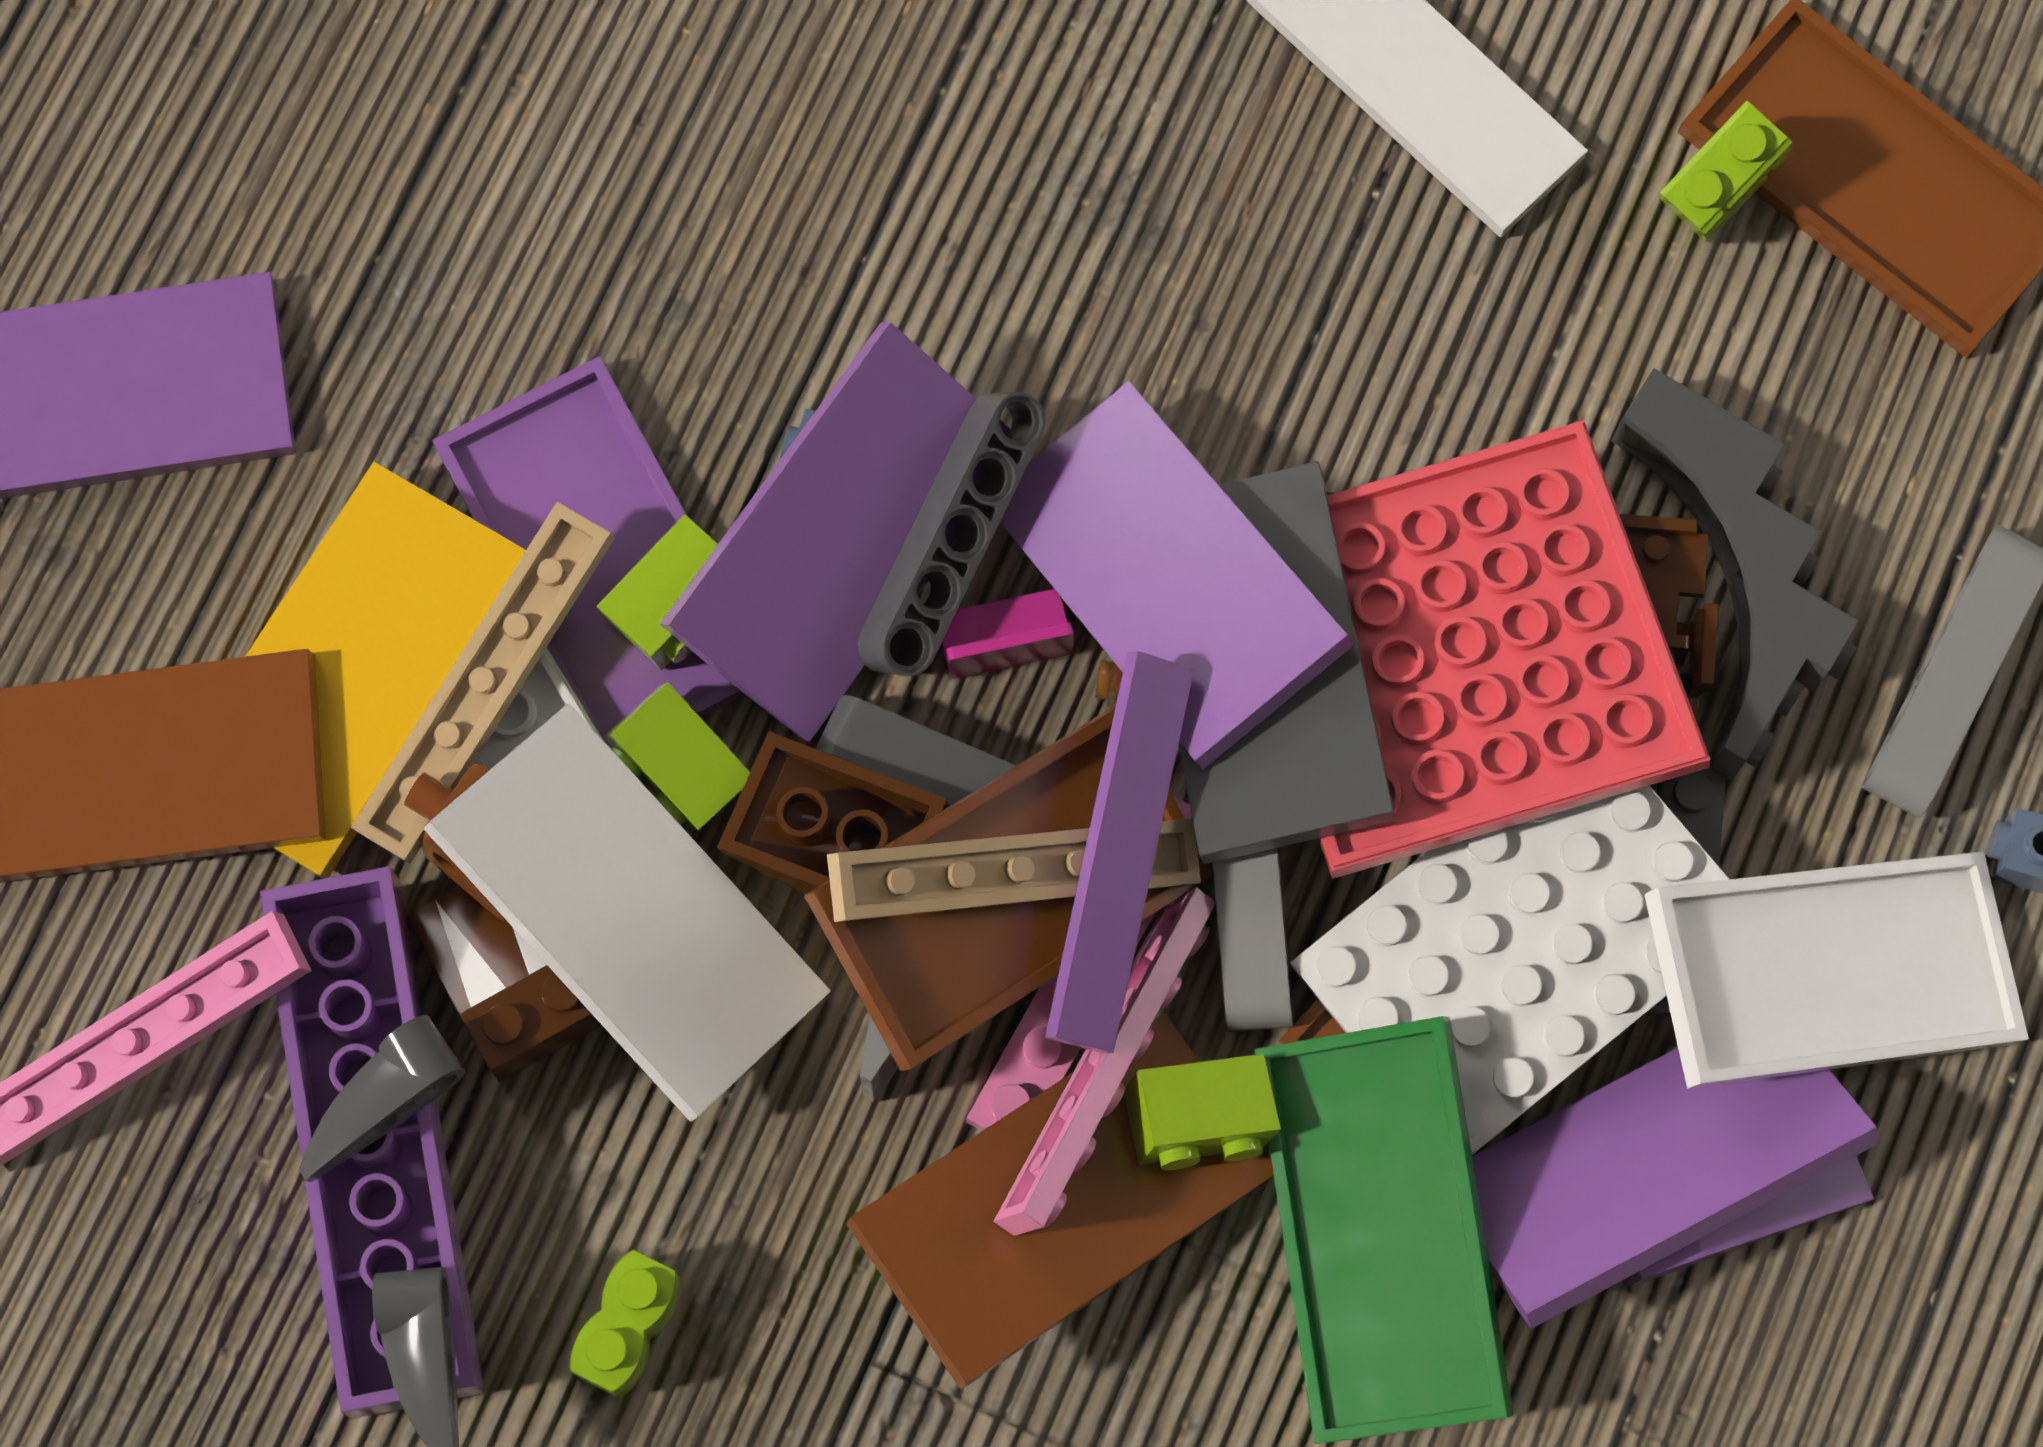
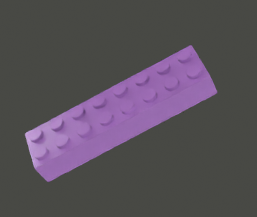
M390 866L260 891L263 915L265 916L271 911L284 914L311 969L309 973L276 993L301 1160L323 1115L343 1087L379 1052L378 1047L380 1043L391 1032L404 1023L422 1016L401 882ZM435 1099L403 1123L311 1183L305 1181L340 1411L352 1419L403 1409L391 1379L381 1335L377 1331L374 1319L372 1285L376 1273L444 1267L446 1269L451 1293L457 1398L485 1393L437 1100Z

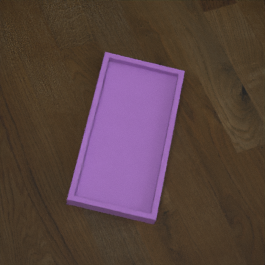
M271 272L0 312V499L296 454L275 282Z
M891 322L880 323L669 610L660 625L798 739L810 742L836 706L839 697L844 695L865 665L858 653L860 632L963 420L977 398ZM1000 420L1003 433L1007 435L1010 428ZM980 463L976 465L973 472V483L979 491L985 480V472ZM953 519L949 521L945 530V538L949 547L958 536V528ZM926 575L919 581L917 591L928 578Z
M600 356L432 440L472 518L525 550L529 547L556 502L561 503L609 531L615 538L547 646L598 732L611 749L613 748L604 736L661 684L668 682L700 718L745 695L693 651L681 662L674 663L671 660L663 670H660L620 633L596 607L676 522L686 514Z
M1129 381L1027 465L1000 521L1122 672L1127 653L1140 651L1194 669L1179 742L1202 770L1355 645L1346 632Z
M1676 1048L1472 1156L1490 1271L1532 1329L1879 1144L1877 1127L1830 1070L1687 1089L1679 1049Z

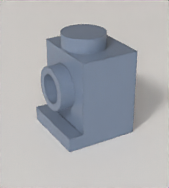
M2017 808L2004 821L1997 820L1991 832L1987 848V857L1995 859L1991 879L2043 893V856L2038 854L2033 847V840L2043 843V814Z

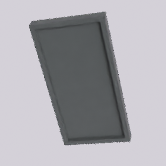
M1319 461L1220 484L1221 489L1328 611L1355 645L1204 770L1201 769L1179 742V751L1199 855L1204 864L1396 821Z

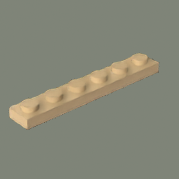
M556 502L351 826L353 830L410 864L423 844V837L426 833L424 827L429 823V820L404 806L410 789L424 772L455 789L468 768L477 759L615 538L609 531L561 503Z
M1193 819L1162 821L1148 889L1201 883ZM1090 828L827 854L834 922L1075 897Z

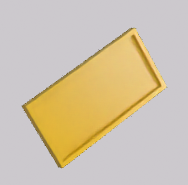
M376 462L372 463L246 654V656L309 649L315 655L326 841L274 847L273 849L323 879L329 878L358 832L353 830L351 826L526 551L524 548Z

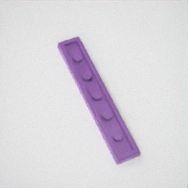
M1140 651L1127 653L1045 1035V1038L1099 1053H1114L1194 673L1192 668Z

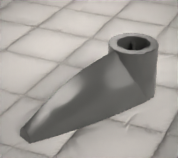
M422 1015L416 1017L391 1032L380 1043L378 1047L379 1052L352 1077L336 1096L318 1124L299 1169L305 1181L310 1183L360 1152L447 1092L464 1076V1067L429 1016Z
M444 1267L376 1273L372 1285L374 1319L377 1331L381 1335L391 1379L403 1409L427 1447H459L453 1319L447 1271Z

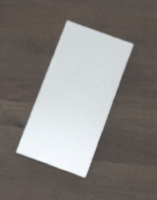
M570 703L560 709L424 827L425 832L690 1122L699 1117L831 992Z
M1984 851L1658 887L1645 893L1687 1089L2014 1045L2029 1039Z

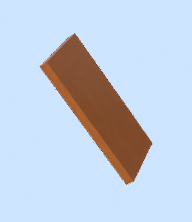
M1790 0L1683 120L1677 133L1700 150L1746 101L1751 103L1793 142V152L1775 171L1770 170L1768 172V179L1754 193L1966 359L2043 270V187L1801 0Z
M309 649L0 688V882L326 841L315 655Z
M1115 707L1090 720L882 848L1090 828ZM1169 790L1162 821L1185 819ZM1197 845L1202 883L1214 875V871L1210 864L1203 863ZM830 880L804 895L901 1071L913 1069L1056 977L1060 970L1075 897L834 922ZM1200 883L1148 889L1141 921Z
M1165 1013L1155 1018L1149 1028L1154 1032L1152 1042L1146 1052L1136 1062L1130 1064L1121 1081L1125 1086L1138 1070L1200 1062ZM1072 1072L852 1215L846 1224L962 1390L1274 1177L1272 1161L1263 1150V1153L1257 1157L1237 1162L1225 1161L1223 1154L1202 1156L1199 1163L1178 1170H1163L1160 1162L1139 1165L1123 1094L1115 1109L1106 1117L1101 1118L1092 1137L1096 1139L1095 1149L1085 1165L1078 1171L1073 1172L1063 1190V1193L1067 1195V1201L1056 1220L1046 1228L1042 1227L1013 1236L993 1221L1073 1074Z

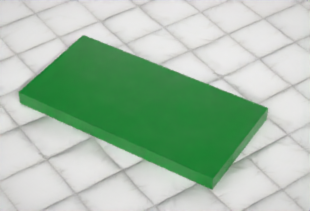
M1439 1016L1255 1049V1055L1264 1054L1281 1127V1130L1269 1141L1314 1444L1513 1417L1512 1401L1450 1017Z

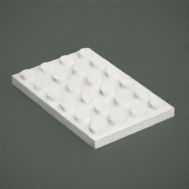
M1646 786L1426 851L1291 961L1290 966L1345 1033L1439 1016L1450 1017L1469 1141L1473 1155L1667 996L1645 893L1658 887L1730 879L1650 786Z

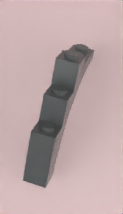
M1653 368L1623 416L1611 441L1650 468L1686 505L1694 519L1697 520L1702 531L1708 534V540L1714 549L1729 585L1739 632V680L1729 726L1710 768L1732 781L1745 762L1756 768L1768 750L1775 735L1765 728L1775 711L1786 717L1804 687L1814 692L1827 674L1838 680L1857 649V646L1847 640L1859 620L1803 588L1820 560L1819 557L1810 553L1820 536L1821 531L1766 500L1783 473V470L1773 465L1785 444Z

